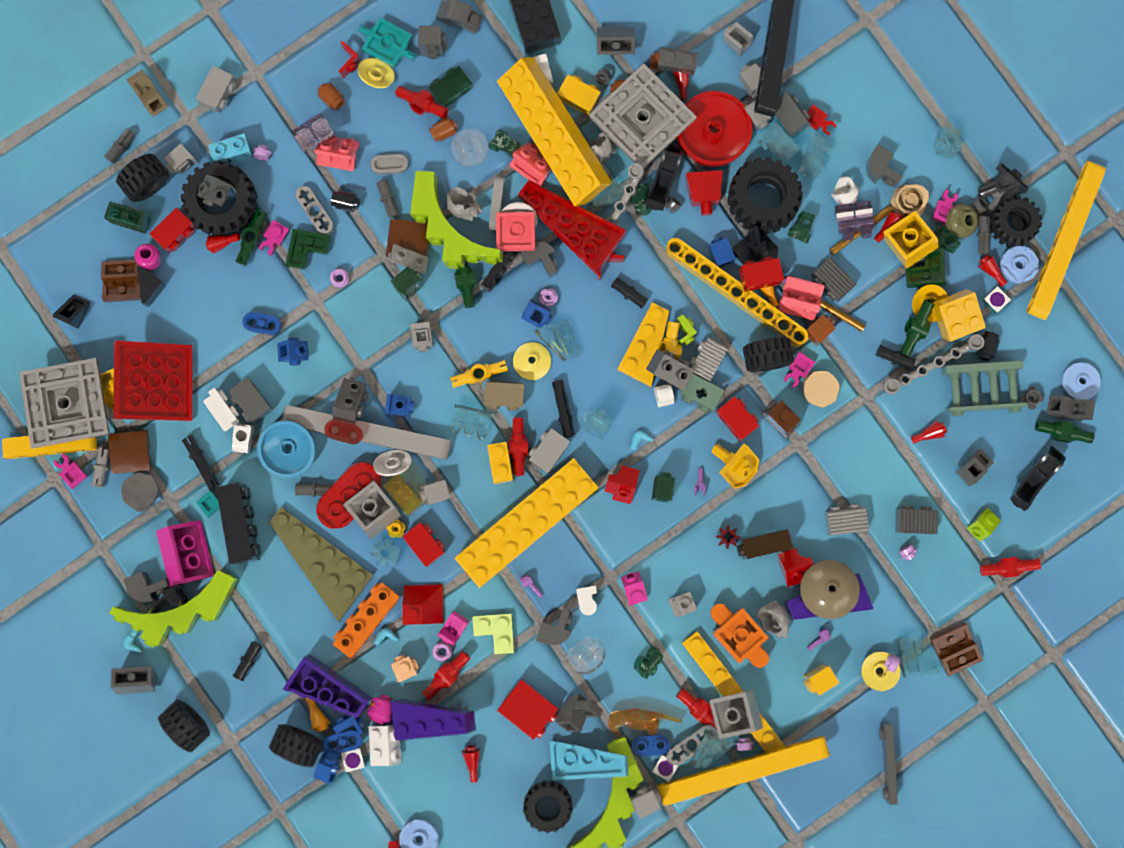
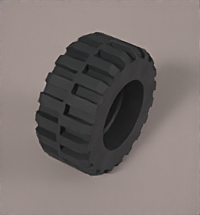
M766 157L765 160L755 158L754 163L748 161L744 164V167H740L737 170L729 187L727 202L730 206L729 211L731 215H735L734 220L738 224L740 222L743 223L742 228L748 230L749 226L757 225L759 231H763V234H769L771 230L774 233L780 231L781 227L785 228L789 225L790 221H793L800 207L803 192L801 191V181H797L799 176L796 172H791L792 167L788 164L786 166L782 165L781 160L777 159L775 162L772 161V158ZM756 183H768L780 192L782 203L773 209L759 208L750 201L747 195L748 188Z
M213 161V165L206 162L203 164V168L199 169V167H196L194 169L195 173L192 176L190 174L187 176L188 183L182 186L184 194H181V201L184 203L182 208L187 214L188 219L199 230L208 235L229 236L232 232L240 233L242 226L247 228L248 220L250 218L253 219L255 215L254 209L258 208V203L256 202L258 195L254 189V184L245 172L238 166H233L226 161L224 164L220 161ZM206 175L231 185L236 191V201L233 207L224 214H209L204 209L203 198L197 196L199 186L204 181Z

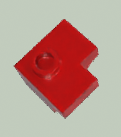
M621 465L619 473L608 476L604 492L613 494L612 500L631 504L640 470Z
M796 548L778 554L779 565L787 587L801 583L805 572L814 565L811 557H802Z

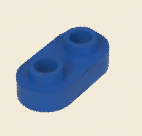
M249 312L242 320L244 328L250 332L273 336L281 330V322L275 316ZM256 320V325L251 326L250 322ZM271 323L275 324L274 329H269Z
M356 730L329 735L323 742V749L330 750L336 754L355 750L362 744V735H359ZM350 736L356 738L355 743L349 741ZM331 741H335L337 743L336 748L331 747Z
M661 734L637 736L631 742V749L637 756L663 755L670 749V741ZM660 741L664 743V747L661 749L657 747V743ZM639 743L645 745L643 750L637 748Z

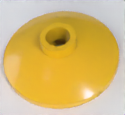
M932 284L918 289L912 299L914 315L918 314L924 300L929 299L930 302H935L948 297L946 291L940 286ZM932 310L928 318L929 323L937 321L934 310Z

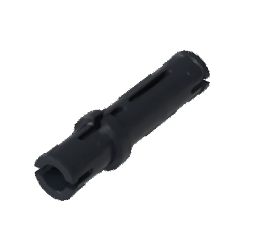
M557 380L552 382L559 412L558 421L561 422L563 437L571 438L576 436L572 422L573 415H571L564 380Z
M193 435L188 436L191 444H189L187 438H184L182 443L190 454V460L194 461L209 491L214 490L211 481L215 487L220 486V483L203 456V450L198 447Z

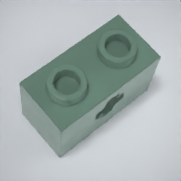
M692 374L684 390H681L679 395L682 397V401L688 404L693 402L699 405L698 409L701 411L713 413L725 390ZM702 390L704 391L703 395L706 396L700 399L697 397L698 394H696V392H700Z

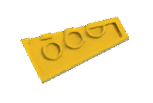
M652 302L617 369L649 387L652 386L654 374L646 370L655 354L659 342L663 339L669 314L668 310Z

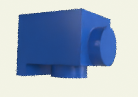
M530 299L522 313L521 319L542 329L543 325L547 326L552 318V315H550L551 310ZM540 311L541 316H535L534 312Z
M387 394L385 413L387 415L410 417V413L414 412L415 402L409 396ZM398 402H403L402 408H397Z
M325 749L317 763L313 777L331 785L339 770L340 764L337 763L339 754Z

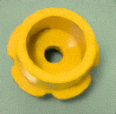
M396 519L386 529L390 537L400 538L404 535L406 526L399 519Z

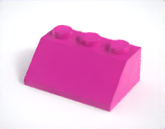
M201 520L171 525L156 531L169 587L214 576Z

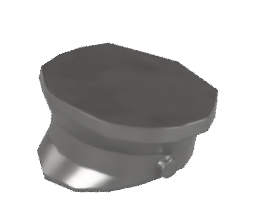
M136 473L123 482L121 495L124 503L137 512L148 510L158 498L159 488L151 475Z

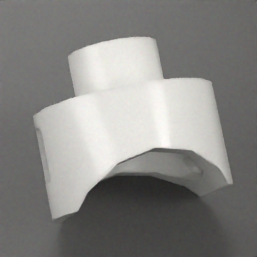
M841 177L831 196L839 205H852L857 200L859 188L850 177Z

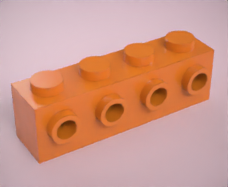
M381 582L380 585L378 583L374 585L370 591L372 595L369 599H364L359 604L358 608L360 610L356 615L352 614L345 622L347 624L346 628L343 631L340 629L333 637L335 639L333 645L350 659L357 654L401 598L399 594L384 582Z

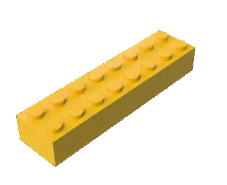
M521 58L497 80V83L573 205H586L607 188L612 181L535 58Z
M573 458L457 555L455 560L474 583L481 588L598 490V486Z

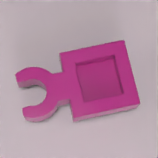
M948 189L942 194L943 201L939 200L936 203L931 219L945 225L948 211L954 206L952 203L958 198V193H955L952 199L949 198Z
M272 220L263 235L267 240L260 244L259 249L263 251L266 246H269L270 250L267 254L272 256L275 251V244L281 247L290 230Z
M799 352L794 358V362L788 367L792 373L787 374L783 381L786 382L788 378H793L794 384L792 387H796L799 383V376L804 379L815 362Z
M62 454L64 463L60 464L56 460L53 463L56 467L63 469L59 475L71 489H74L88 476L77 462L70 464L69 456Z

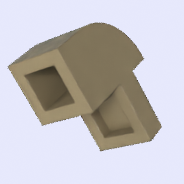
M143 69L126 79L152 117L168 108V105Z

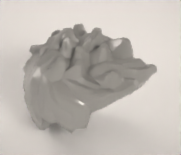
M604 133L599 134L595 140L589 139L587 141L600 164L609 160L611 155L616 153L613 141Z
M459 187L450 189L447 195V210L450 211L451 215H454L455 219L462 218L465 221H473V218L478 217V213H482L481 206L477 202L474 193H469L467 190Z
M776 600L770 601L758 610L756 617L760 619L761 627L765 631H770L780 640L782 637L787 638L789 623H791L789 618L791 616Z

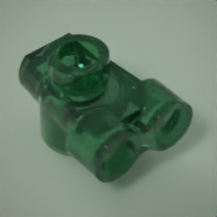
M498 129L494 139L489 142L488 147L495 152H505L508 157L512 158L514 157L512 156L514 151L520 148V143L509 137L507 132Z
M647 183L640 184L637 187V194L629 199L632 201L638 216L648 215L652 211L649 206L645 205L650 192ZM633 188L628 189V192L632 193Z
M802 210L797 216L795 225L790 227L787 235L808 243L815 215ZM803 220H809L808 224L802 225Z
M940 223L933 232L938 238V246L944 247L946 251L954 254L960 247L961 242L954 233L948 232V228Z
M651 645L646 657L642 655L637 657L634 669L637 670L640 676L648 679L650 675L653 676L656 673L657 664L661 662L664 655L660 653L658 648Z

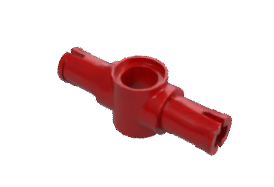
M401 85L397 87L395 96L407 101L415 113L423 115L425 112L428 114L432 113L442 119L447 117L448 108L435 103L432 94L428 91L412 92Z
M513 418V435L509 439V456L513 459V476H525L524 469L526 455H528V438L524 435V418Z
M1018 557L1001 558L997 563L980 565L981 576L999 575L1003 576V578L1018 577L1025 571L1041 570L1039 558L1027 560L1018 559Z
M462 651L452 662L445 663L434 674L435 677L431 684L422 692L424 697L430 701L441 689H448L459 677L460 670L471 659L465 651Z
M681 688L676 697L688 707L689 713L702 724H709L716 729L711 705L702 698H695L684 688Z

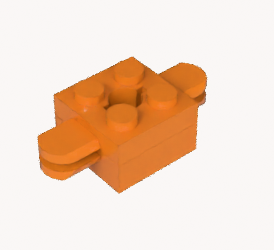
M715 604L710 610V615L719 627L711 634L737 663L740 664L747 658L755 667L761 668L766 666L770 658L761 644L769 637L743 608H739L735 613H732L725 604Z

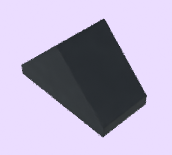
M137 266L141 303L149 307L165 288L166 284L143 267Z
M73 294L53 313V317L78 329L90 306V302Z

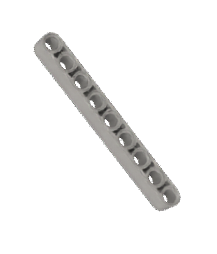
M285 405L282 421L297 422L309 431L443 460L448 459L451 446L450 440L359 420L352 424L333 419L331 414Z

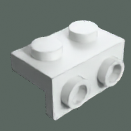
M213 388L208 392L210 396L204 400V404L225 432L241 422L238 418L239 412L226 401L228 397L223 390L219 391Z
M394 725L369 726L371 766L400 764L402 753L400 741H395Z

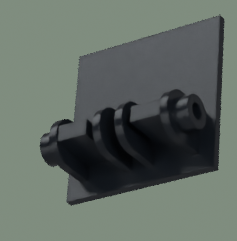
M170 586L163 592L164 596L161 599H155L148 605L149 609L145 613H156L168 602L173 606L186 604L188 597L182 591L186 587Z

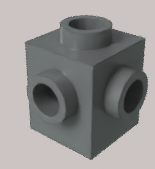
M206 175L204 181L199 186L197 196L203 198V203L211 207L214 204L222 207L223 203L227 200L231 185Z

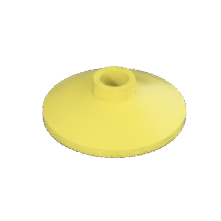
M365 59L358 66L359 77L372 87L386 88L394 81L392 68L377 59Z
M530 342L523 344L516 350L513 365L516 372L522 378L537 380L548 373L551 366V356L543 345ZM534 357L536 361L531 364L528 359Z
M875 652L864 660L861 675L866 685L871 689L886 691L893 688L899 681L901 674L900 665H898L895 673L888 672L887 667L884 666L889 655L892 656L891 654ZM879 667H881L883 670L882 674L880 675L876 673V670Z

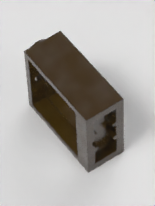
M788 529L738 541L739 545L736 546L738 556H742L743 560L793 549Z

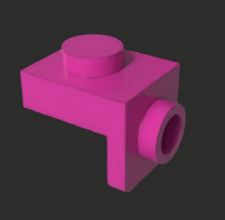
M639 572L628 573L626 576L621 577L629 606L648 600Z
M453 611L437 636L445 643L454 646L470 621Z

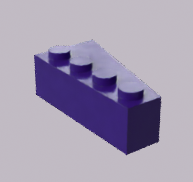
M855 573L859 582L860 593L857 604L849 613L874 610L860 574ZM830 585L828 587L830 592L835 591V587L833 585ZM801 595L784 601L791 620L818 617L807 609Z
M310 654L303 657L282 689L298 694L300 697L314 700L321 705H327L356 718L364 712L372 700V697Z
M406 699L391 701L395 741L460 735L476 731L475 716L472 710L443 707L441 705L425 704L418 701L413 702Z

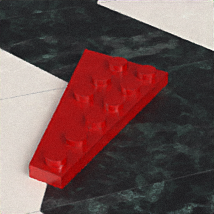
M529 180L519 192V199L531 206L537 216L596 275L626 235L625 229L580 206H574L572 202Z

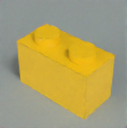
M567 75L557 95L563 103L589 116L596 107L601 97V92L596 86L583 83L581 78L575 75Z
M507 442L487 445L494 485L513 482Z
M825 664L820 665L803 676L806 680L803 683L807 690L817 695H821L839 684L830 666Z

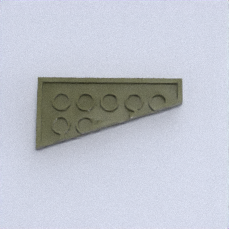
M280 507L270 520V525L336 620L340 622L374 575L291 513Z

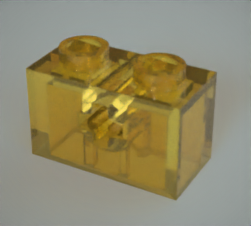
M400 474L394 476L383 485L409 517L424 505Z

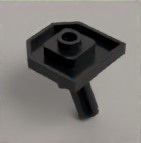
M1002 162L996 167L1001 174L994 182L978 188V193L983 198L997 192L1002 193L1014 187L1024 194L1029 189L1021 179L1023 175L1016 168L1013 170L1007 168Z
M757 225L749 226V236L732 247L735 257L742 264L747 261L762 262V259L766 257L778 258V247L766 234H763V231H759Z

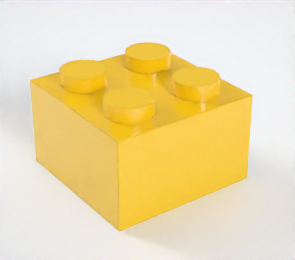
M916 211L883 232L885 242L906 269L938 248V238Z
M965 289L932 302L935 304L933 310L943 339L951 342L986 328L976 294L973 291Z

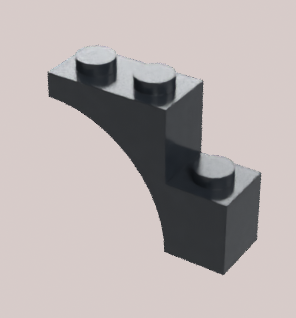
M670 144L664 149L645 203L652 210H664L684 154V149Z
M1052 445L1035 460L1033 467L1016 483L1010 497L1012 503L1024 512L1030 508L1040 490L1064 465L1066 457Z

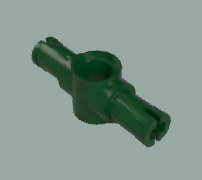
M256 209L251 224H248V227L242 231L241 249L235 260L236 263L247 266L252 251L261 244V233L263 231L261 228L267 216L266 212H260V210ZM250 234H255V239L248 242L247 237Z
M465 260L464 267H458L454 276L457 289L462 293L464 307L472 308L476 306L473 294L476 283L473 269L468 266V262Z
M924 300L918 314L908 319L904 328L905 336L907 337L900 353L910 357L917 341L919 342L920 339L926 338L930 330L928 318L935 306L934 303Z
M1037 420L1035 423V431L1048 433L1054 437V440L1059 442L1072 443V441L1077 440L1091 444L1095 438V433L1080 430L1073 422L1058 420L1052 423Z

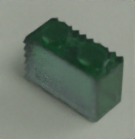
M460 66L448 69L443 78L433 80L430 83L429 91L438 104L448 107L472 90L473 84Z
M112 201L109 202L104 219L111 224L146 234L151 221L150 215L145 211Z
M407 266L390 282L401 297L408 301V298L414 296V293L419 291V288H422L421 282L423 279L415 268L411 270Z
M660 472L659 475L654 477L651 500L668 503L673 499L672 493L674 492L673 488H675L673 485L676 479L672 477L671 473Z

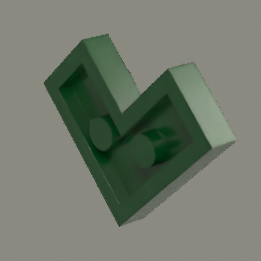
M293 229L285 266L305 270L309 252L328 255L331 236Z
M944 247L937 248L925 256V266L909 267L906 269L907 288L923 287L930 284L937 286L946 285Z

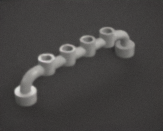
M638 163L630 165L628 174L632 177V180L629 184L625 185L621 200L615 203V210L612 216L607 219L609 222L614 220L617 226H619L618 219L621 213H625L628 210L627 203L631 196L637 194L636 186L645 174L644 167ZM630 187H633L632 193L628 192ZM620 204L624 205L622 210H619Z
M975 334L969 337L966 344L949 350L943 356L935 357L930 363L918 366L915 371L901 375L898 380H887L883 384L884 392L893 395L899 391L901 386H907L912 380L926 376L929 371L943 367L946 362L960 358L965 352L981 349L984 346V338L981 335ZM953 351L957 353V357L953 356ZM936 360L940 361V366L936 364ZM919 368L924 370V374L919 373ZM903 377L907 379V383L902 381Z

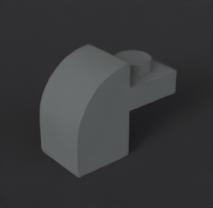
M455 0L441 1L435 19L449 27L460 26L475 34L478 31L482 15L471 10L472 6Z
M880 145L876 146L867 161V175L875 184L880 178L887 186L896 187L903 176L887 167L894 153Z
M535 241V251H519L527 268L542 262L549 278L556 275L558 266L554 258L550 259V257L555 255V251L548 243Z
M1049 396L1046 414L1072 421L1093 420L1096 401L1091 399H1073L1067 396Z
M980 448L965 463L961 464L955 472L970 487L976 484L988 472L987 469L994 462Z
M139 572L123 579L128 593L132 598L140 602H152L156 599L155 593L161 595L169 588L168 579L151 584L147 572Z
M562 608L557 626L542 622L536 641L547 645H559L565 642L572 632L564 629L565 625L569 626L572 615L569 614L570 610Z
M575 694L564 702L555 723L567 732L582 731L586 717H601L603 709L596 705L597 703L594 700L585 699L580 694Z

